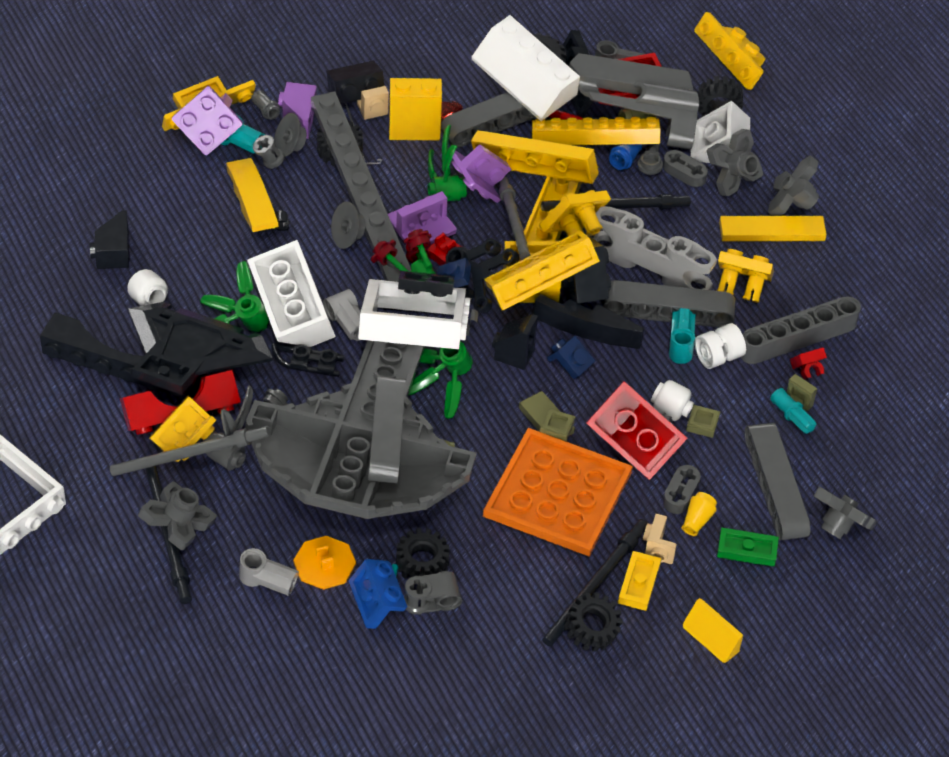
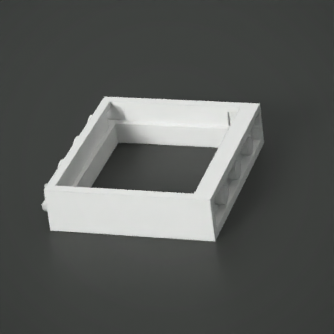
M369 279L360 313L358 339L459 349L460 340H466L470 298H465V288H453L452 295L447 294L445 297H436L431 295L430 292H420L419 294L405 293L404 290L398 289V282ZM377 308L454 315V318L445 319L377 312Z
M0 435V460L43 495V497L0 529L1 555L7 549L13 548L29 532L38 529L41 523L51 515L57 514L66 505L64 487Z

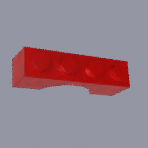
M233 370L201 377L199 389L192 400L205 412L217 409L219 414L221 410H235L233 404L241 403ZM151 391L120 398L128 431L136 430L137 435L153 431L152 425L163 423L178 407L162 403Z

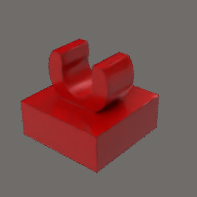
M443 232L435 238V242L428 248L430 259L440 266L446 264L448 251L454 247L461 246Z
M823 347L799 354L791 358L790 362L793 369L802 367L801 376L805 380L811 377L810 367L815 369L817 376L824 374V367L819 361L827 358Z

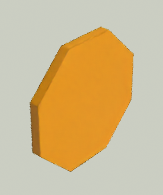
M329 536L305 541L293 560L296 570L299 571L300 580L322 590L345 584L356 566V560L349 544Z

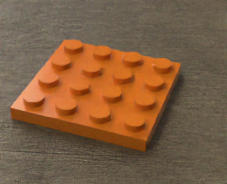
M528 428L483 510V517L590 557L632 473L633 466Z

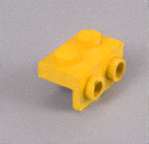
M187 396L149 439L163 452L193 445L200 438L205 440L214 431L215 427L213 424L216 419Z

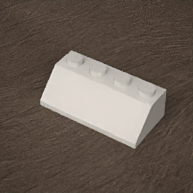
M511 15L491 28L472 56V60L540 121L555 112L578 93L580 76Z
M298 240L248 259L250 269L278 342L312 347L336 337Z

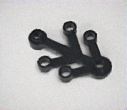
M492 238L487 239L484 244L470 250L464 247H454L446 255V264L463 258H467L471 263L470 273H472L474 291L468 285L459 288L466 289L467 294L465 298H470V302L473 300L475 293L474 308L483 314L488 313L492 308L491 299L486 297L484 279L495 274L490 270L505 264L511 266L519 262L520 258L519 254L511 248L505 249L502 254H499L501 244ZM485 254L492 257L478 264L472 261Z

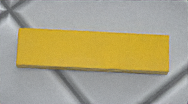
M720 216L719 220L722 241H825L827 235L823 216Z

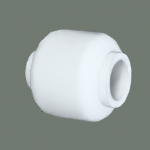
M147 269L135 273L127 286L130 297L140 306L163 302L168 293L166 282L155 272Z
M668 380L665 384L660 382L651 398V402L654 403L653 407L658 412H665L666 416H672V421H677L682 415L687 417L694 405V402L690 401L691 391L672 380Z

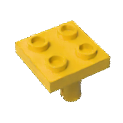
M590 190L581 194L568 193L560 199V203L554 209L547 213V217L540 223V226L544 233L566 231L567 235L570 236L578 231L584 233L583 228H585L588 236L596 235L603 229L596 216V212L600 207H604L611 198L607 190L598 192Z
M728 249L727 252L720 251L718 263L723 272L717 291L725 292L726 285L728 284L726 292L734 295L738 274L747 275L749 278L743 299L750 301L752 291H754L752 302L759 303L764 281L771 282L774 273L773 264L769 263L768 258L754 255L753 259L744 257L743 252L734 249Z

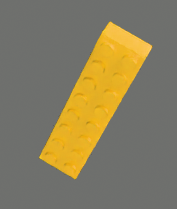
M587 117L583 118V120H577L576 118H568L567 120L552 118L551 120L544 119L542 121L535 119L532 120V139L566 145L660 144L659 118L656 119V117H647V119H640V117H631V119H624L623 117L592 119Z
M477 130L471 140L473 150L479 144L506 161L512 171L593 184L599 174L594 149Z
M553 177L546 178L524 230L526 241L559 240L562 231L544 233L540 226V223L547 217L549 212L541 210V202L560 200L564 195L571 192L578 194L582 182Z

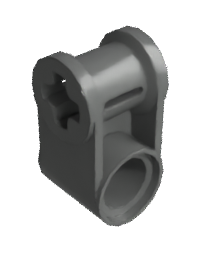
M443 571L437 574L413 576L405 584L406 595L404 599L407 604L405 610L409 613L422 614L441 610L449 611L459 607L462 603L456 575L453 572Z

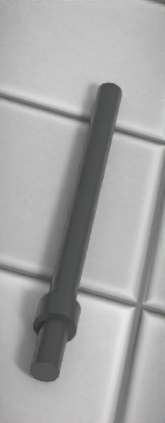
M504 176L499 181V194L501 200L505 203L520 259L523 260L531 255L514 200L516 196L514 187L510 185L509 179Z
M269 426L252 430L247 428L236 430L232 435L110 466V472L112 476H117L232 446H237L238 448L248 446L252 441L271 437V430Z

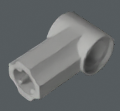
M347 289L325 298L323 305L331 321L337 320L350 340L360 341L358 338L361 311L359 310L354 293Z
M247 549L241 554L239 577L243 584L251 587L262 585L287 596L292 593L299 576V571L267 559L264 552L259 549Z

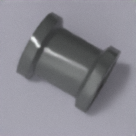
M263 135L254 142L253 150L262 157L266 168L273 169L283 163L284 153L275 146L272 136Z

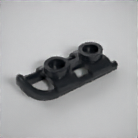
M278 343L272 344L274 358L285 368L334 377L340 376V371H335L334 369L337 361L344 362L345 355L331 349L322 351L312 350V348H308L305 345L294 347ZM277 349L293 353L291 363L283 360ZM308 361L319 362L318 368L308 366Z

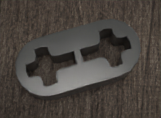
M678 150L668 151L664 155L663 169L666 173L692 187H700L706 183L708 169L703 163Z
M683 465L674 473L665 491L663 500L664 508L668 512L681 514L688 509L690 499L695 495L699 487L701 475L697 468L691 465ZM686 477H690L691 479L688 480L686 485L682 484ZM678 494L682 495L681 499L677 502L672 501Z

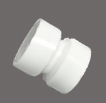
M729 323L717 328L715 332L709 331L698 335L695 338V349L701 363L707 369H712L724 364L726 360L732 361L744 356L746 353V343L740 329L735 324Z

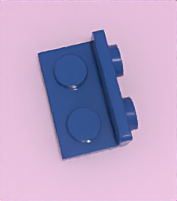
M365 559L350 578L349 584L366 628L376 629L390 611H405L407 604L391 563L384 560Z

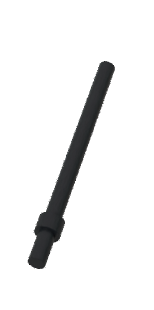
M659 194L658 197L614 198L605 206L616 209L658 207L659 210H670L672 207L690 206L691 198L690 196H671V194ZM560 200L542 201L541 210L550 211L560 203Z
M157 467L145 468L153 500L161 501L160 495L163 489ZM160 526L172 568L170 572L172 584L177 587L180 602L182 604L190 603L192 597L188 586L190 578L187 568L183 567L179 549L168 540V526Z
M639 519L629 532H625L618 540L616 549L542 638V641L547 646L551 647L564 632V625L567 622L564 621L565 616L576 599L580 596L583 597L586 593H590L592 597L627 553H631L638 545V539L646 529L647 522L645 520Z

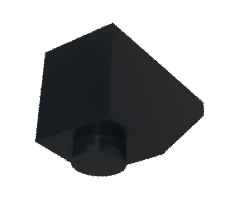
M127 210L120 211L95 231V242L90 243L91 259L96 258L97 269L129 268Z
M532 314L508 322L501 333L497 332L492 342V348H495L494 360L525 370L535 352L537 315Z

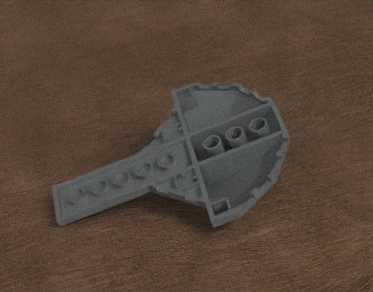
M368 340L352 383L342 386L341 391L332 394L326 391L308 397L307 402L296 406L293 403L279 406L254 400L245 428L248 430L269 426L271 437L252 441V447L262 471L307 505L365 519L430 508L469 482L477 452L452 447L443 439L439 440L433 433L431 424L422 414H417L412 408V402L407 397L425 346ZM377 376L406 379L397 484L368 481Z

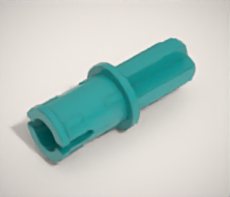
M783 388L773 392L770 400L784 413L786 420H791L805 434L814 431L816 421L803 409L801 402H796Z

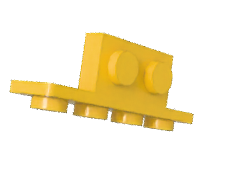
M705 12L695 27L694 32L746 89L752 90L763 74V69L760 66L766 59L759 52L760 48L745 37L746 33L738 27H724L711 13Z
M216 76L173 93L172 99L178 110L164 115L162 128L164 131L179 129L172 121L173 115L207 86H210L220 98L226 93L233 100L232 104L237 102L244 103L250 100L254 94L256 86L254 80L226 90L219 77Z

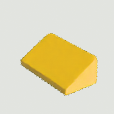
M699 598L686 617L683 628L721 662L726 663L739 653L743 634L704 600Z

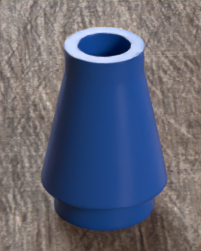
M620 144L612 148L609 155L611 165L618 170L628 169L642 149V144Z

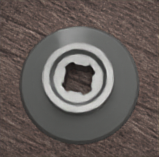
M288 113L285 115L275 132V146L283 151L284 157L289 156L293 151H300L306 141V129L301 126L296 114Z
M342 202L336 208L332 217V238L341 249H346L353 245L365 232V219L351 202Z

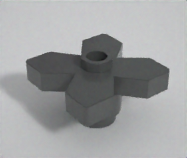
M741 129L732 134L729 147L717 143L706 150L710 164L722 167L716 181L721 196H730L737 192L741 178L753 182L763 176V170L758 157L753 152H750L754 141L751 131L748 129Z
M810 155L800 161L792 175L785 171L775 178L773 189L778 193L769 204V214L781 216L786 213L792 203L798 208L805 210L815 205L819 194L816 192L814 185L809 182L818 167V161Z
M174 481L163 489L160 495L161 501L150 499L142 506L138 513V517L150 526H168V540L180 550H184L192 543L196 536L194 530L206 531L213 525L217 517L208 507L199 505L198 495L193 490L182 488Z
M820 486L814 494L815 498L830 506L822 519L824 523L821 528L839 539L842 538L844 533L848 534L854 522L871 531L877 523V520L858 510L857 506L859 503L846 495H843L842 499Z

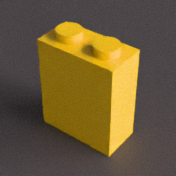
M390 78L389 140L440 141L442 79Z

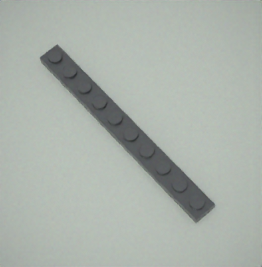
M336 92L312 96L311 106L351 201L359 214H362L365 219V234L372 251L381 241L390 242L395 240V248L398 252L394 258L410 272L411 268ZM387 258V265H382L377 261L385 281H399L401 271Z

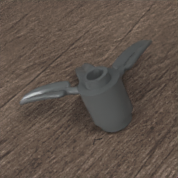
M250 385L247 387L246 395L236 420L234 421L229 411L221 410L224 433L214 431L205 441L232 435L234 431L243 427L253 399V389ZM232 446L208 452L206 455L224 468L233 470L241 467L244 463L246 449L245 446L240 448Z

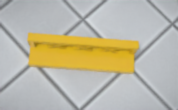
M578 231L484 280L486 285L493 291L499 307L505 310L599 262V258L590 238L582 231Z

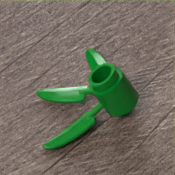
M451 125L445 128L442 141L443 176L437 177L433 163L434 150L430 149L428 153V172L432 180L427 185L428 196L442 191L447 197V202L460 201L461 198H465L467 195V187L463 181L464 177L450 175V163L457 148L456 145H451L448 148Z
M242 261L237 264L236 275L239 292L245 294V296L241 297L236 303L235 300L224 296L204 295L200 302L223 312L229 313L232 310L236 312L228 318L225 314H222L214 319L230 324L231 321L240 318L248 330L260 332L268 326L269 317L261 300L255 295H250V291L253 290V282L247 262Z
M461 341L459 349L441 348L439 355L436 350L425 348L420 360L421 363L434 364L436 360H441L443 363L436 368L430 367L413 380L408 396L415 394L439 379L438 372L446 367L452 374V381L447 383L444 416L447 419L454 417L460 401L462 383L457 381V375L467 373L473 364L471 354Z

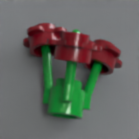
M414 230L403 240L405 244L407 243L405 246L407 254L405 256L408 263H412L410 272L436 274L429 260L430 252L428 248L431 246L430 238L432 236L428 230ZM395 240L390 242L381 241L374 247V255L371 257L372 263L379 261L382 265H387V258L398 270L408 271L394 258L398 252L395 248Z

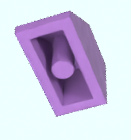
M287 82L285 91L279 94L278 102L279 106L283 107V117L288 113L296 114L301 126L306 129V139H309L315 114L311 106V97L317 95V86Z

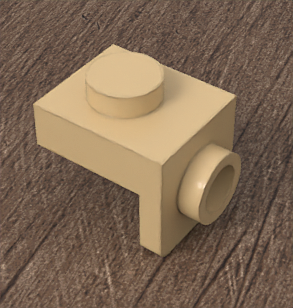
M386 86L361 91V100H357V106L364 120L388 115L389 92Z
M656 514L653 524L647 523L643 540L647 541L645 554L661 558V563L673 564L677 544L662 540L667 516Z

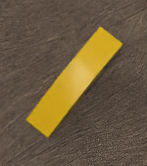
M247 158L227 162V172L233 181L234 192L240 201L241 212L252 232L279 227L270 198L253 160Z

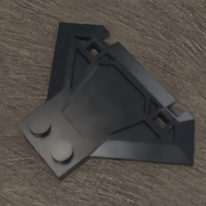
M166 302L128 308L129 315L145 352L143 358L132 368V378L182 395L199 375L273 361L266 342L260 334L244 335V329L184 308L178 311L171 310L172 304Z

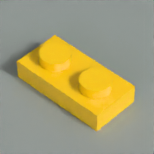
M633 551L618 604L647 611L661 558Z

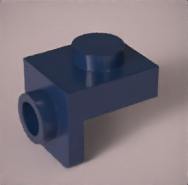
M463 258L438 266L437 275L455 276L454 288L468 285L471 263L467 258Z
M576 336L567 341L561 338L551 347L553 352L546 358L549 362L557 359L573 379L579 377L596 361Z

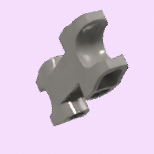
M607 206L600 207L596 212V216L603 226V231L596 234L593 239L597 242L605 240L611 243L610 246L604 247L608 251L610 262L624 268H632L636 265L644 267L661 275L662 283L667 286L693 288L691 286L693 281L704 285L705 288L703 290L712 289L713 283L710 278L703 275L710 274L716 265L717 259L712 252L682 236H675L668 240L644 229L643 220L630 212ZM605 215L612 216L615 222L605 221L601 217ZM698 258L707 259L709 263L700 264L695 260Z

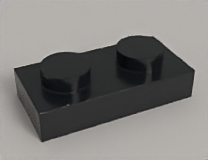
M401 271L398 289L404 290L408 294L430 292L433 296L445 297L447 294L452 295L455 276Z

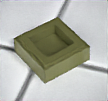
M794 374L789 379L786 393L796 402H801L803 409L808 411L814 405L817 388Z
M693 405L686 431L713 438L721 411Z
M549 408L541 425L540 432L567 442L576 416Z

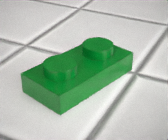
M721 527L717 557L775 567L779 537Z

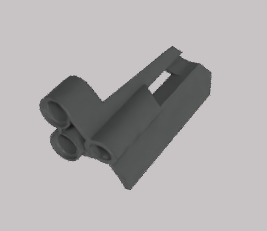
M578 53L572 59L569 66L580 76L578 89L584 96L589 97L591 101L667 118L668 125L665 136H668L667 145L688 150L692 149L699 109V97L697 92L693 90L689 71ZM598 88L638 94L640 96L633 99L600 93Z

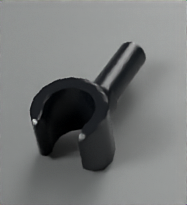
M284 210L277 211L275 215L279 227L275 229L279 231L288 230V214Z

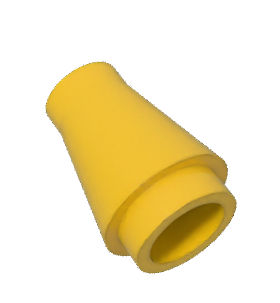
M698 492L695 496H692L682 530L691 536H697L700 529L716 513L717 501L711 495L704 492Z

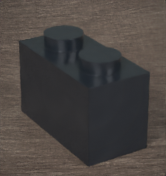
M374 60L326 71L329 92H336L340 104L361 100V91L385 86L383 70Z

